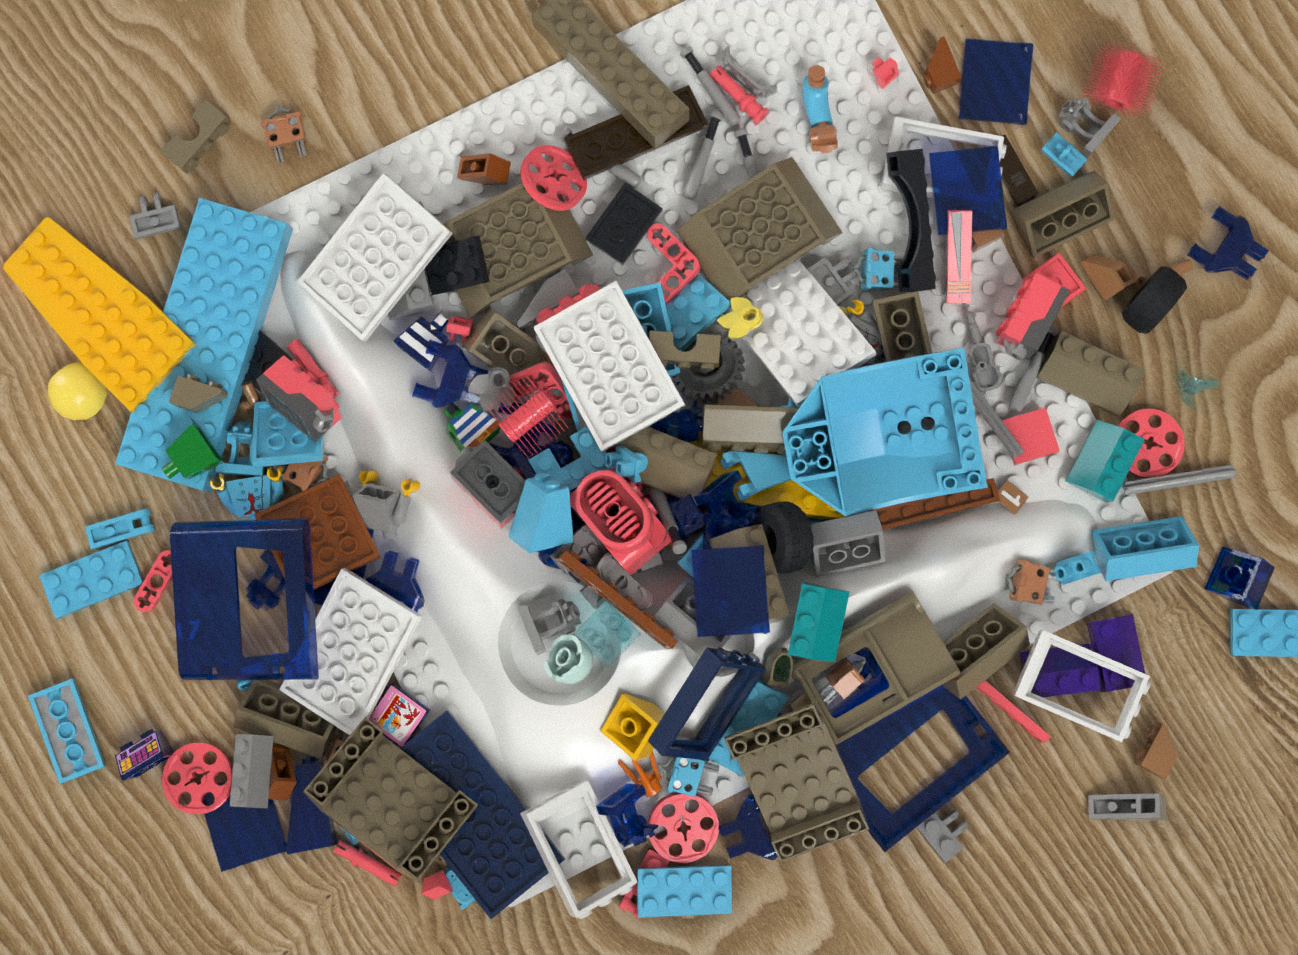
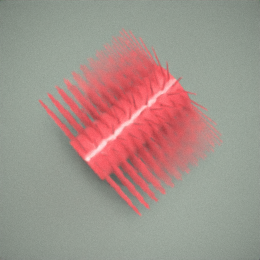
M1113 48L1114 53L1111 50L1109 51L1112 53L1105 52L1110 54L1109 56H1098L1106 60H1101L1105 62L1100 63L1104 66L1096 65L1104 69L1103 72L1095 70V72L1102 75L1094 74L1101 78H1093L1101 81L1091 83L1097 86H1092L1096 89H1091L1095 92L1090 93L1095 95L1090 96L1101 97L1089 99L1102 100L1095 102H1105L1099 104L1109 106V108H1114V110L1118 109L1119 112L1120 109L1123 111L1124 109L1125 111L1128 109L1138 110L1136 108L1143 109L1139 107L1140 105L1146 107L1142 104L1151 105L1142 102L1148 101L1143 99L1148 98L1144 95L1153 96L1144 93L1150 92L1145 89L1151 90V88L1146 87L1151 85H1146V83L1152 82L1147 80L1157 81L1148 78H1153V76H1148V74H1154L1149 71L1158 72L1150 69L1155 68L1150 66L1155 64L1145 62L1148 61L1146 59L1150 58H1142L1137 54L1138 52L1129 51V48H1127V51H1124L1122 48L1120 52Z
M533 383L532 385L538 393L535 394L529 387L534 396L531 397L529 395L531 398L529 400L525 398L527 402H522L523 405L521 407L518 405L519 408L517 410L514 408L515 411L513 413L510 411L511 415L508 416L506 414V419L502 417V422L498 420V425L509 439L516 444V440L519 439L521 441V436L525 438L524 434L526 432L529 435L528 431L532 427L537 429L535 426L537 423L541 426L539 423L541 420L545 423L543 420L545 417L549 420L547 415L550 414L557 422L551 414L552 411L561 419L555 411L554 405Z

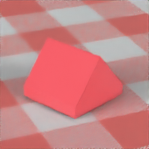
M443 870L424 878L422 895L436 900L453 891Z

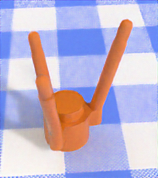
M653 751L649 756L653 774L651 772L644 773L637 760L632 759V763L640 775L639 779L621 760L618 761L620 767L636 784L639 791L642 790L646 797L653 796L662 789L659 782L662 780V777L658 771Z

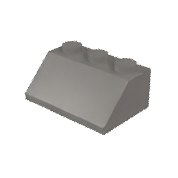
M425 268L388 313L389 320L435 310Z
M689 576L684 579L654 615L658 622L671 630L676 637L700 657L706 647L722 648L736 631L730 610Z
M236 734L230 807L268 808L274 736Z

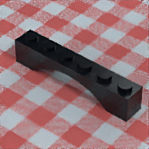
M923 149L886 153L888 177L902 195L909 221L907 248L903 260L897 269L899 291L903 293L936 289Z

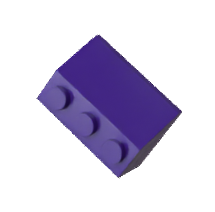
M1133 614L1086 623L1093 652L1145 674ZM1097 664L1101 685L1100 692L1115 691L1133 686L1135 680Z
M1090 644L1079 645L1088 650H1091ZM1049 648L1031 693L1043 698L1101 690L1098 666L1061 648ZM1030 651L1019 653L1021 669H1023Z

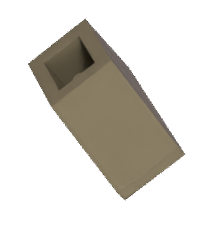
M187 374L186 378L177 377L169 403L176 407L199 413L226 399L228 393L222 389L221 384L209 381L207 385L201 383L200 378Z

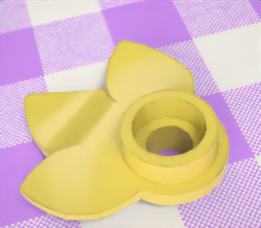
M735 297L730 300L733 311L717 319L723 328L729 330L728 337L737 339L745 336L750 329L760 326L763 321V314L760 309L752 306L748 299Z

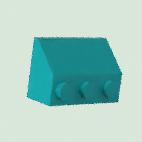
M1096 420L1065 482L1105 503L1113 502L1145 439L1125 428Z
M808 582L802 583L788 655L811 660L835 662L850 591Z

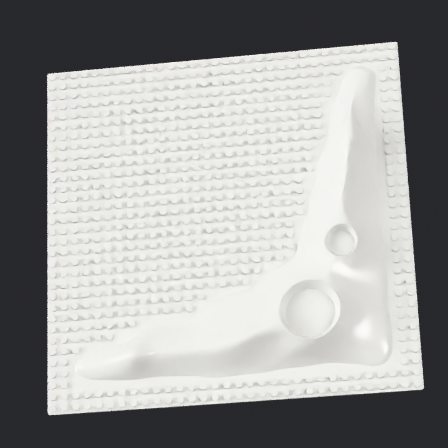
M686 0L616 34L672 92L685 86H690L708 122V127L711 120L710 113L712 111L721 112L696 77L697 74L687 59H683L680 56V52L686 47H692L694 56L703 69H706L710 74L713 69L717 70L716 66L721 65L722 68L724 67V63H722L723 51L726 46H730V54L735 59L734 64L757 83L761 81L767 86H777L775 94L768 98H756V101L764 109L768 108L770 112L761 123L755 126L753 119L745 111L741 112L738 107L739 104L715 81L736 109L741 120L734 126H730L724 117L719 122L713 140L714 144L696 199L689 200L685 198L683 192L702 139L707 134L708 127L622 164L641 177V182L634 189L663 208V211L653 224L664 225L687 248L677 233V229L695 213L749 180L739 140L734 136L735 131L745 128L748 131V144L750 145L752 155L755 156L759 172L776 162L793 157L843 232L824 246L821 244L800 257L799 260L806 269H809L824 257L829 260L833 267L848 258L851 263L845 269L837 272L841 278H844L853 271V265H857L863 251L869 247L873 250L894 251V256L904 257L909 236V221L905 203L900 192L880 189L892 123L895 117H901L938 125L941 124L876 0ZM878 57L884 62L891 57L897 62L899 75L882 89L876 84L873 71L875 67L871 63ZM564 59L250 213L285 222L293 228L262 331L294 360L296 359L287 349V346L292 341L299 339L319 368L328 374L331 384L339 392L334 400L340 406L338 410L342 418L324 434L323 454L328 456L326 463L328 479L340 474L355 506L356 503L353 495L359 491V487L363 484L359 480V474L362 471H376L378 479L375 483L370 484L400 490L402 495L404 493L401 489L403 480L412 479V482H420V489L410 494L411 501L407 509L406 520L396 529L397 536L395 538L384 539L382 531L366 526L381 558L352 572L422 615L417 628L393 671L404 695L426 710V713L418 723L421 730L426 728L446 710H449L526 809L533 807L580 780H588L622 851L649 838V815L660 799L671 794L668 792V782L663 777L664 772L660 770L661 764H665L670 757L661 756L655 748L653 749L657 768L662 777V780L659 781L662 789L657 794L646 797L642 790L639 791L636 784L618 764V761L621 760L639 779L640 775L632 763V758L600 731L623 693L651 702L666 712L700 656L675 635L673 638L678 641L673 649H665L607 601L598 609H594L579 592L586 584L570 571L567 574L563 573L549 556L558 546L528 553L509 538L513 519L501 529L452 480L450 472L455 468V458L460 453V450L446 432L447 424L451 419L444 414V410L451 403H454L461 411L469 404H474L484 411L480 403V394L469 393L468 388L471 381L477 375L488 374L492 369L461 347L463 345L462 335L455 334L453 341L449 339L450 333L446 332L451 315L470 319L456 290L433 295L434 311L389 320L387 314L365 342L358 338L297 282L383 173L388 175L417 202L421 201L424 208L444 224L446 221L521 184V164L534 148L542 145H551L570 153L565 142L560 139L566 128L571 129L572 133L575 134L620 115ZM814 65L822 66L825 69V76L829 80L828 102L838 141V149L823 154L821 151H812L809 130L812 127L802 96L804 79L808 75L809 68ZM733 78L748 94H752L748 89H746L742 84H740L735 78ZM910 132L905 133L902 151L923 149L927 185L977 194L949 140ZM493 154L510 161L511 165L507 184L486 185L457 179L461 156ZM542 154L545 161L551 162L548 155ZM562 163L566 170L571 171V167L567 163ZM529 165V169L532 172L538 173L535 166ZM608 170L588 178L584 197L575 207L569 209L584 238L625 183ZM571 182V188L579 191L578 186ZM927 198L929 222L932 230L931 244L934 252L933 265L936 275V289L918 292L932 353L964 348L968 374L975 384L972 374L975 373L976 367L971 362L972 359L969 355V350L974 343L969 330V322L965 319V316L969 311L976 313L975 321L979 326L982 341L991 346L992 355H994L993 364L1000 366V372L1003 376V383L1000 387L991 391L980 392L1001 420L1046 407L1060 452L1014 466L1011 454L974 406L986 480L994 478L997 491L1008 480L1029 497L1015 515L999 502H993L883 530L886 562L816 577L810 558L801 570L777 574L790 615L777 623L735 631L722 647L727 651L737 650L746 654L751 652L759 657V662L763 666H765L766 659L771 656L774 650L778 648H787L788 650L803 582L850 591L842 631L913 591L943 642L995 603L1027 626L1029 642L1032 644L1039 630L1052 634L1173 572L1167 571L1105 581L1102 573L1065 585L1062 584V581L1056 582L1047 579L1044 594L1055 597V600L1043 599L1054 601L1053 604L1042 602V605L1009 599V582L1005 578L1006 574H1010L1013 568L1016 567L1019 559L1029 560L1032 564L1048 567L1050 572H1054L1056 562L1092 550L1095 553L1092 530L1148 522L1149 519L1136 495H1126L1122 486L1115 500L1105 503L1065 482L1096 422L1086 401L1036 378L1023 410L1017 412L1010 408V402L1032 356L1028 360L1025 358L1021 360L1015 359L1006 353L1005 347L995 342L998 337L995 332L1000 323L1006 317L1009 318L1006 312L1010 304L1019 297L1016 293L1023 283L1001 238L974 253L971 250L970 303H946L948 210H954L957 206L963 205L987 213L985 208ZM656 230L654 232L655 238H659L665 244L667 240L662 236V231L658 232ZM646 233L623 266L586 241L593 256L574 266L570 263L559 270L566 269L578 290L589 283L591 286L597 283L599 288L602 289L617 281L621 290L657 283L674 265L650 242ZM675 244L671 245L668 249L670 256H676L680 252V247ZM694 261L692 263L686 262L687 268L683 272L677 271L683 279L686 278L683 274L686 270L692 271L694 269ZM861 261V265H860L858 268H856V269H858V270L860 271L861 277H862V261ZM894 264V279H898L897 269L900 265ZM700 269L698 274L710 283L703 270ZM545 276L490 304V310L498 313L518 328V321L545 280L549 278ZM856 276L846 284L853 293L852 296L840 303L838 307L843 306L845 309L847 307L855 309V303L852 300H859L876 320L872 300L911 292L900 293L898 287H893L889 291H862L861 281ZM677 277L669 278L667 286L671 289L676 288L679 285V279ZM662 286L663 293L668 296L670 293ZM485 312L471 318L474 319L473 329ZM847 312L849 320L852 317V315L855 316V314ZM439 314L447 319L442 327L434 321ZM718 320L703 332L704 334H709L712 331L714 335L721 332L723 339L729 334V330L723 328ZM416 322L442 342L438 349L433 345L428 348L435 355L431 362L400 338L404 332H407L417 340L421 335L410 328ZM428 323H430L439 331L432 332L431 330H429ZM537 323L522 331L535 341L537 333L533 327ZM742 337L737 339L730 338L732 342L736 341L738 348H741L743 353L741 356L745 359V363H743L745 371L740 372L743 380H736L739 387H731L730 389H741L759 407H782L783 405H788L789 396ZM424 339L420 344L424 346L428 341ZM875 358L873 364L882 363L884 361ZM499 374L494 376V381L497 383L503 379ZM675 386L686 406L648 427L664 433V425L667 421L703 422L704 405H717V396L715 402H712L711 398H707L706 403H703L701 398L694 402L692 396L687 399L684 392L680 393L677 388L678 386ZM558 389L551 390L555 396L563 395ZM257 390L261 401H266L264 395ZM527 394L524 397H519L520 400L518 398L514 399L516 403L513 401L510 407H506L500 402L499 405L491 410L492 413L490 410L484 412L495 420L498 419L502 422V417L506 419V414L508 416L511 415L510 411L513 413L515 411L514 408L517 410L519 408L518 405L521 407L523 405L522 402H527L525 398L527 400L531 398ZM554 411L551 412L557 421L561 420ZM550 414L547 415L549 420L545 417L543 419L545 423L541 420L539 422L541 426L537 423L535 425L537 429L532 427L528 431L529 435L526 432L524 434L525 438L521 436V441L519 439L516 440L517 444L513 443L502 429L488 443L510 466L517 469L521 467L524 469V472L534 476L536 474L528 460L548 448L551 450L560 468H562L558 439L556 438L557 433L554 428L555 420ZM923 418L921 426L924 429H930L934 426V420ZM901 421L897 425V429L900 433L906 434L911 430V424L908 421ZM322 470V472H321V474H320L318 480L324 478V476H323V470ZM644 484L643 494L650 495V490L653 487ZM664 492L665 496L668 497V500H670L671 497H675L671 494ZM680 499L677 504L669 506L674 519L683 516L688 524L698 505ZM726 503L725 507L721 512L722 514L724 513L729 503ZM742 506L743 510L736 518L734 525L738 529L753 526L751 520L756 517L755 515L760 509ZM571 508L572 530L574 533L583 523H586ZM686 526L678 531L680 537ZM663 548L659 552L663 564L637 574L635 572L631 575L642 587L652 593L654 602L644 611L650 613L653 617L687 576L691 577L677 563L687 551L682 554H675L672 549ZM582 559L580 562L588 567L587 563ZM625 583L622 587H620L619 589H624L625 586H626V583ZM557 600L573 601L580 611L579 618L581 624L575 626L576 631L568 634V636H576L585 641L593 654L592 668L582 681L574 684H564L548 676L545 671L544 662L545 660L548 661L551 652L549 647L555 639L563 634L560 633L543 640L546 652L537 655L519 613V607L527 604L531 614L536 615L552 608L551 603ZM557 614L544 619L548 631L561 625ZM655 620V623L662 628L663 625ZM865 648L847 657L851 663L861 661L862 659L865 661L860 672L865 682L860 684L845 699L839 694L830 704H826L834 718L843 715L889 688V682L872 652ZM791 655L792 660L797 658V656ZM839 663L813 678V683L818 691L829 682L825 676ZM858 664L854 666L857 670L859 669ZM724 666L720 668L678 736L693 738L697 736L739 669ZM791 678L789 684L785 687L772 686L788 694V698L777 717L792 712L788 705L805 692L803 685L798 679L794 681ZM942 684L941 686L935 688L934 690L928 692L927 694L921 696L920 698L914 700L913 702L907 704L906 706L900 708L892 714L944 689L945 687ZM649 756L637 760L644 773L651 772L653 774ZM710 759L705 760V762L719 765L718 763ZM674 760L667 767H664L667 770L668 778L670 777ZM719 765L718 773L703 770L699 781L700 785L712 787L713 794L711 796L698 792L696 794L704 797L713 806L748 788L749 784L745 776L742 777ZM583 798L538 822L566 858L559 864L566 880L611 857ZM690 799L685 803V809L688 811H694L698 807V802L694 799ZM666 804L662 807V813L666 816L672 815L675 811V807L672 804ZM664 826L656 827L654 829V835L665 830L666 828ZM550 874L545 875L508 905V907H513L555 886Z

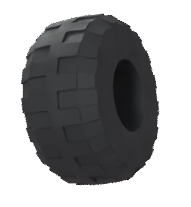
M1161 266L1123 309L1121 313L1123 320L1137 332L1149 333L1160 323L1187 289L1185 279L1170 267Z
M789 501L765 505L755 515L756 517L752 525L762 524L777 574L801 570L810 560L814 547L813 533L807 515L799 506Z

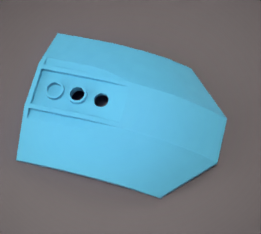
M964 348L903 358L822 376L782 432L790 478L845 517L900 503L988 488ZM924 417H931L934 419V426L930 429H924L921 426V420ZM901 421H908L911 424V430L906 434L900 433L897 429V425Z

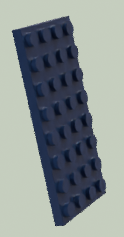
M446 710L400 748L456 793L460 790L478 804L477 808L440 855L490 919L494 918L549 873L520 814L527 810L449 710ZM542 829L558 864H560L566 858Z

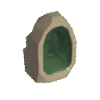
M778 648L766 659L764 666L766 670L762 674L761 680L770 686L785 687L792 678L793 660L791 655H788L787 648Z

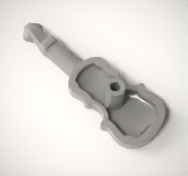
M969 311L965 319L969 322V330L974 343L969 350V355L972 359L971 362L976 367V371L972 376L974 377L975 385L980 391H991L1001 386L1003 376L1000 372V366L993 364L994 355H992L991 346L982 341L979 326L975 321L976 313Z

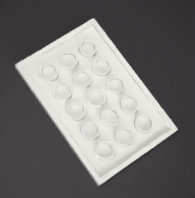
M383 173L297 282L358 338L366 342L453 232L388 175Z
M799 259L747 291L746 295L741 297L748 299L752 306L760 309L763 314L761 325L750 329L742 338L798 408L822 376L858 368L876 356L874 348ZM732 307L727 309L723 314L725 315L733 311Z
M617 281L533 327L602 452L686 406Z
M342 568L279 690L350 735L365 717L369 719L422 615L350 570Z

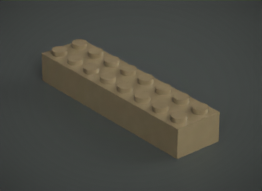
M547 0L531 14L534 28L655 149L689 121V108L581 0Z

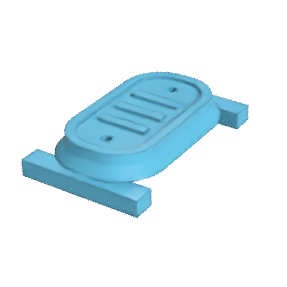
M450 867L446 868L444 873L453 889L451 894L462 904L459 907L463 910L474 902L475 899Z

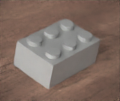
M876 510L811 524L814 538L811 560L816 577L886 562L883 529Z

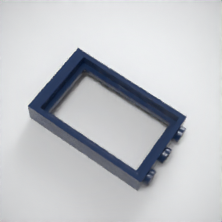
M706 647L648 739V742L661 756L708 760L766 670L759 662V657L751 652L746 654L737 650L727 651L720 647L717 649ZM724 666L739 669L695 738L678 736L720 668Z

